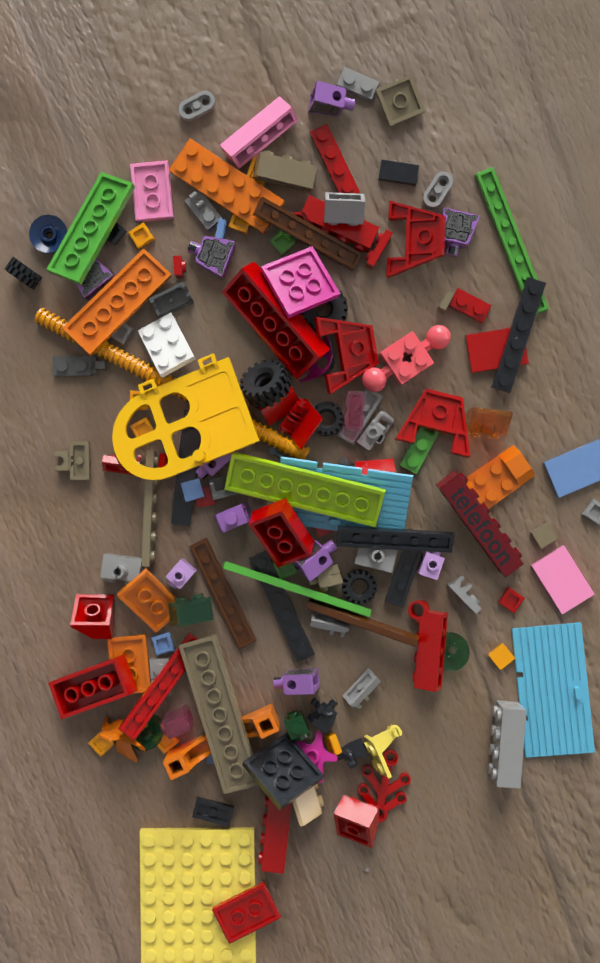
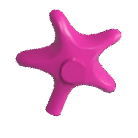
M321 731L316 732L315 740L312 744L295 741L323 775L325 762H336L338 760L335 754L329 753L325 749Z

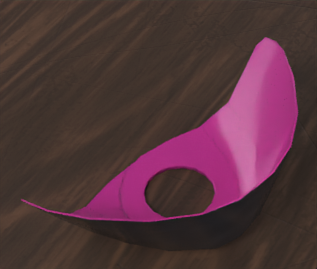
M327 335L323 336L325 344L331 349L324 356L328 360L327 366L324 369H320L316 363L310 369L307 377L300 379L299 382L323 377L333 370L335 365L334 354Z

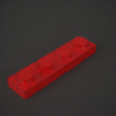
M326 123L310 131V136L337 192L360 194L328 124Z

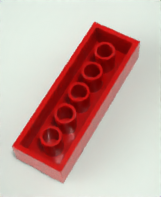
M255 261L242 267L222 290L223 295L296 379L307 373L331 350L320 337H317V333L300 314L287 318L264 278L261 268Z

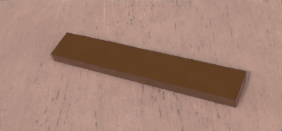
M264 197L260 198L253 213V216L308 247L313 246L317 252L351 271L355 270L363 254Z
M205 538L189 546L238 648L241 649L255 642L256 638L208 539Z
M310 598L306 604L307 609L416 647L420 637Z

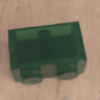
M203 593L194 594L191 599H186V597L174 598L175 602L168 603L171 626L181 627L214 620L211 597H204Z

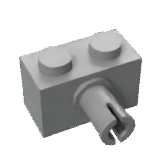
M325 192V223L331 225L347 223L351 226L364 223V194Z
M357 548L354 564L392 573L398 550Z
M110 553L103 554L100 577L106 578V582L116 583L117 580H123L124 584H128L143 571V567H141L142 558Z

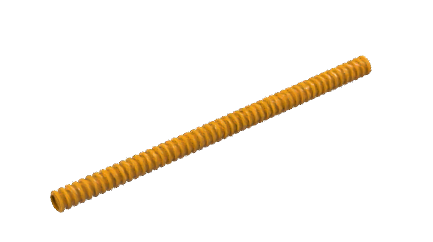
M45 308L38 310L35 315V323H40L42 327L45 326L46 329H51L52 332L56 331V334H61L63 338L66 337L67 340H72L73 343H76L62 330V327L67 323L66 319L61 320L60 316L56 317V314H51ZM107 341L94 353H98L99 357L103 356L105 360L109 359V362H114L115 365L119 364V367H124L126 371L130 370V373H135L137 377L140 375L141 379L145 378L146 381L154 378L157 387L177 379L176 377L172 378L170 374L162 378L155 366L151 367V364H146L144 360L141 362L140 358L136 359L134 355L130 356V353H125L123 349L119 350V347H114L113 344L109 345ZM180 393L172 394L174 396L178 395L179 399L183 398V401L185 402L188 401V399ZM256 419L252 420L259 440H263V443L267 442L269 446L273 445L275 449L276 447L279 448V451H284V454H290V457L294 456L295 459L305 460L310 451L309 447H303L300 450L292 438L290 440L288 436L284 437L283 433L278 434L277 430L273 431V428H267V425L263 426L262 422L258 423Z

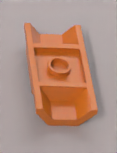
M512 445L466 477L468 483L466 484L470 489L473 488L478 493V501L481 504L484 503L489 509L535 477L523 454Z

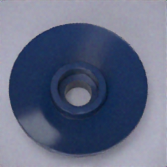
M42 215L31 224L29 238L37 250L43 253H54L59 248L68 231L65 223L57 216ZM49 233H53V237L51 239L47 238V235Z

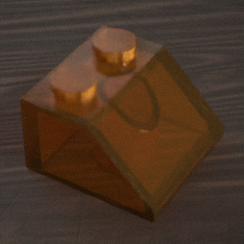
M478 407L470 408L467 411L466 419L467 433H470L471 437L481 438L483 434L489 435V439L500 440L501 437L507 435L513 412Z

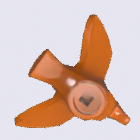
M105 717L101 726L102 732L98 736L107 741H116L117 752L135 763L138 762V757L134 753L132 745L145 751L144 746L136 739L135 741L118 729L124 721L123 719L110 723L109 717Z

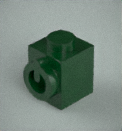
M295 710L286 714L284 724L291 740L301 741L310 735L309 726L302 710L298 712Z

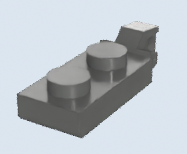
M92 356L53 357V376L97 375V370H107V362L96 361V357Z

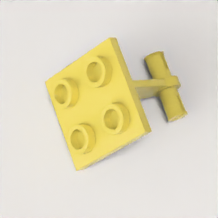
M390 725L387 727V730L373 737L364 736L366 741L364 746L368 754L371 753L373 757L371 763L375 771H379L380 775L383 774L388 779L392 776L382 752L396 737L402 735V730L397 725Z

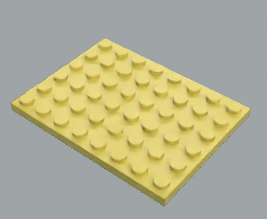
M255 827L140 829L141 963H256V931L229 944L212 911L213 906L255 886Z

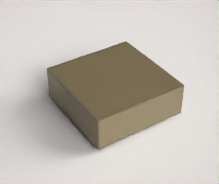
M446 291L437 311L445 312L454 295L453 292Z
M547 522L530 532L540 549L557 540Z

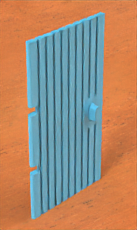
M281 457L280 463L386 489L375 528L405 529L413 475L368 469V474L363 475L362 468L323 463V469L317 468L318 462ZM292 507L306 527L337 531L338 525L372 527Z
M581 622L511 628L516 672H523V677H517L519 703L526 709V716L528 718L525 723L524 736L525 758L595 753Z

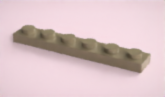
M146 451V467H158L159 455H157V452ZM145 479L141 567L152 566V562H155L156 552L153 551V543H156V532H153L154 524L157 523V513H154V505L158 504V494L155 493V486H158L159 480Z

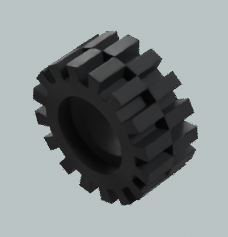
M14 257L11 258L4 270L33 290L43 278Z
M323 401L314 407L319 414L328 411L334 416L332 425L323 426L320 423L319 427L315 430L317 434L332 436L341 429L344 415L337 404Z
M352 570L343 579L342 591L348 601L356 605L370 602L377 592V583L371 573L366 570ZM358 579L365 581L367 584V589L362 594H356L352 590L353 582Z

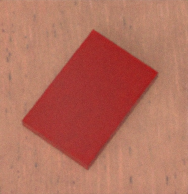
M510 328L465 335L471 373L497 369ZM526 347L520 365L529 364Z
M264 881L212 907V911L229 944L281 918V914Z

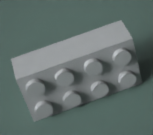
M496 700L495 706H492L494 725H491L490 734L493 736V743L489 745L491 763H488V775H490L491 780L494 781L497 787L521 789L526 709L519 702Z

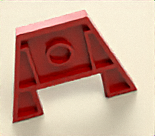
M389 200V220H406L405 257L387 258L386 277L391 278L443 257L445 254L446 217Z
M314 317L317 337L335 333L341 371L324 375L327 394H332L379 363L373 325Z
M426 388L394 440L414 444L417 428L422 427L454 435L450 454L470 458L463 397Z

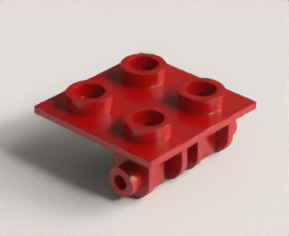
M306 398L296 401L292 410L289 411L292 415H286L288 419H284L279 429L284 434L287 432L300 450L303 449L323 420Z

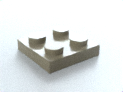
M408 75L375 90L389 128L425 113V108L412 75Z

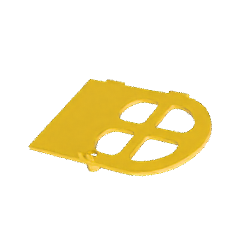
M213 353L199 359L200 369L158 387L154 378L138 385L141 394L132 398L121 409L114 423L112 434L115 454L127 471L142 479L163 480L197 466H203L205 463H210L212 460L260 441L229 357L217 361ZM212 359V363L203 364L204 361ZM152 384V388L144 390V386ZM180 393L190 403L189 413L186 417L168 424L160 402L162 398L168 395ZM149 405L156 423L155 430L133 439L129 438L126 429L131 417L139 408ZM189 427L196 428L201 435L199 450L194 451L192 456L184 459L179 458L172 435ZM156 440H161L168 458L166 466L149 468L136 461V449Z

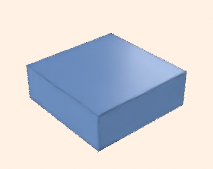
M219 218L215 238L225 239L228 226L226 220Z
M200 478L180 483L186 502L205 497Z
M171 632L151 637L156 656L176 650Z

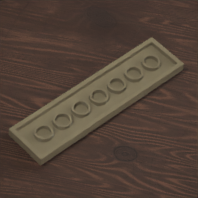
M217 634L180 644L179 649L223 793L227 794L259 786L242 766L243 761L251 757L253 752Z

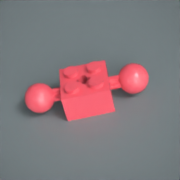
M435 325L428 330L426 339L422 342L411 331L380 352L379 356L386 366L381 369L374 367L366 370L362 377L363 386L370 392L381 391L386 385L387 378L393 375L399 386L403 385L434 364L427 352L432 348L441 350L447 347L451 340L450 331L443 325ZM404 354L410 357V363L402 361Z

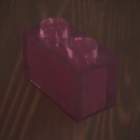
M188 704L167 712L160 726L163 734L167 735L169 739L190 731L195 721Z

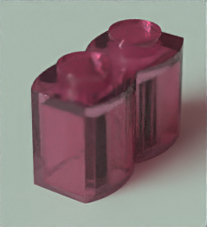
M349 391L345 400L347 413L344 417L345 431L360 432L363 427L364 392Z

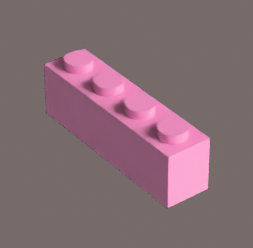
M279 96L221 143L220 147L226 157L240 169L294 125L298 119L292 107Z

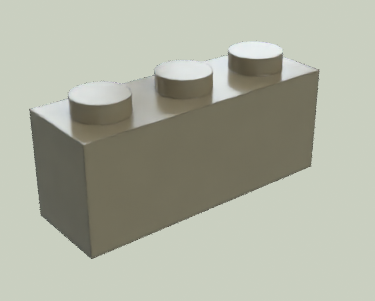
M263 151L258 154L253 175L254 180L304 192H309L313 189L317 166L311 165L310 161H295L293 157L282 155V157L275 156V153L271 151Z

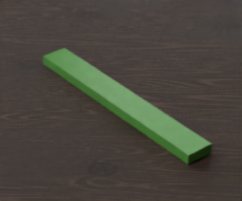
M494 167L476 173L474 176L520 293H522L527 277L538 279ZM542 295L536 315L549 310L544 295Z
M227 561L223 563V569L370 617L371 609Z

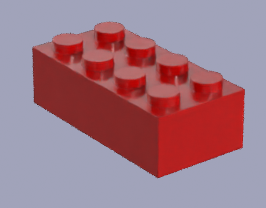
M125 654L48 683L61 720L138 691Z

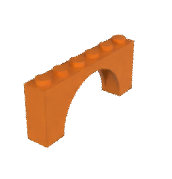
M273 703L242 716L248 738L260 737L263 739L278 732L280 729V718ZM206 734L168 751L163 765L170 780L188 773L197 763L211 755Z

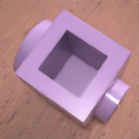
M424 551L417 573L437 580L445 558L440 556L441 552Z
M182 558L166 575L167 583L174 589L177 587L181 589L197 570Z

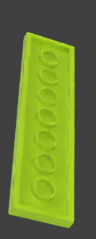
M233 452L231 455L224 489L272 502L286 498L292 507L372 527L377 525L386 489L238 452Z

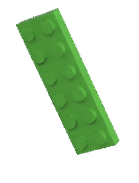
M103 172L100 173L46 270L49 273L82 285L135 189L134 184Z

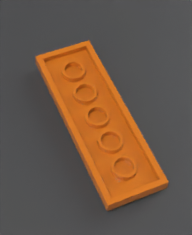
M191 138L169 168L170 173L263 235L270 225L253 216L260 198L264 197L280 207H283L285 204V200Z
M143 248L62 327V330L92 356L172 277V274Z

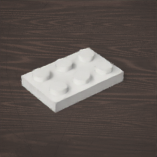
M172 313L138 330L162 378L196 360Z

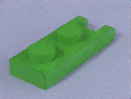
M420 427L416 433L414 444H410L399 466L417 474L439 432L434 431L433 434Z

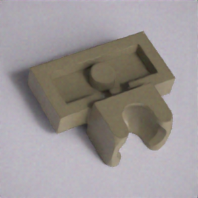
M89 441L69 442L70 451H56L54 453L55 456L64 459L62 465L55 466L56 471H70V480H91Z

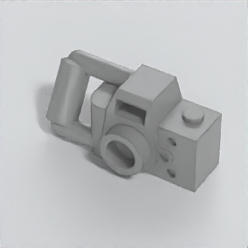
M380 411L359 437L357 443L368 451L374 447V443L381 444L386 438V433L394 424V419L385 411ZM380 419L384 420L387 423L386 427L378 421ZM382 435L383 438L378 442L377 439Z

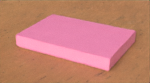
M168 160L130 164L131 180L135 186L133 201L136 223L174 219Z
M564 545L530 565L560 614L566 613L594 595V592Z

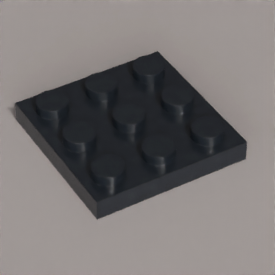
M287 732L243 761L242 764L279 810L286 807L324 778L323 773L296 742L291 740Z

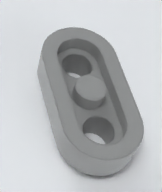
M201 91L182 101L179 105L181 118L185 121H193L212 111L215 107L213 94L209 91ZM209 101V104L205 106L203 102ZM187 110H192L191 114H186Z
M439 172L428 186L422 199L423 204L427 208H437L445 198L453 184V178L449 173ZM439 181H444L446 185L441 186ZM429 197H434L435 202H430Z

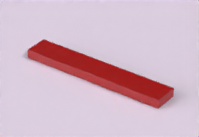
M188 633L181 644L197 640V638ZM179 646L118 728L134 741L186 671Z

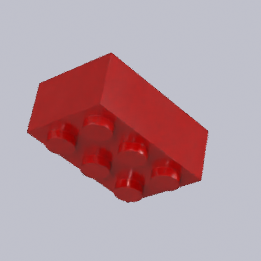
M286 498L252 512L248 525L278 568L312 555L315 541Z

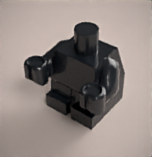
M313 698L311 705L316 709L307 718L314 726L327 734L337 716L334 708L338 703L331 699L328 704L325 702L320 704L319 700Z
M362 738L349 742L341 748L342 753L336 755L338 757L337 761L344 759V761L349 760L348 765L350 769L357 766V757L362 756V759L368 757Z

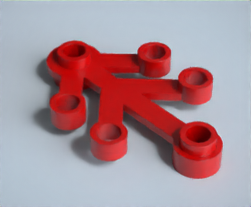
M387 749L384 751L383 757L391 774L392 766L397 764L399 758L395 750ZM389 753L394 755L392 759L387 758ZM366 764L362 767V774L368 778L377 792V802L369 793V786L366 783L359 784L358 793L364 797L367 803L375 805L382 811L379 815L380 823L386 820L388 811L407 801L406 794L403 791H398L395 794V798L385 803L386 796L403 785H409L411 778L408 773L403 772L399 775V779L389 784L390 778L388 779L382 774L380 784L373 773V767ZM366 768L371 769V772L369 774H366L364 772ZM407 776L408 780L403 782L401 780L402 777ZM361 787H366L367 791L361 792L360 789ZM403 795L404 799L398 800L397 797Z

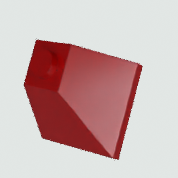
M76 594L70 627L92 639H112L115 624V596Z

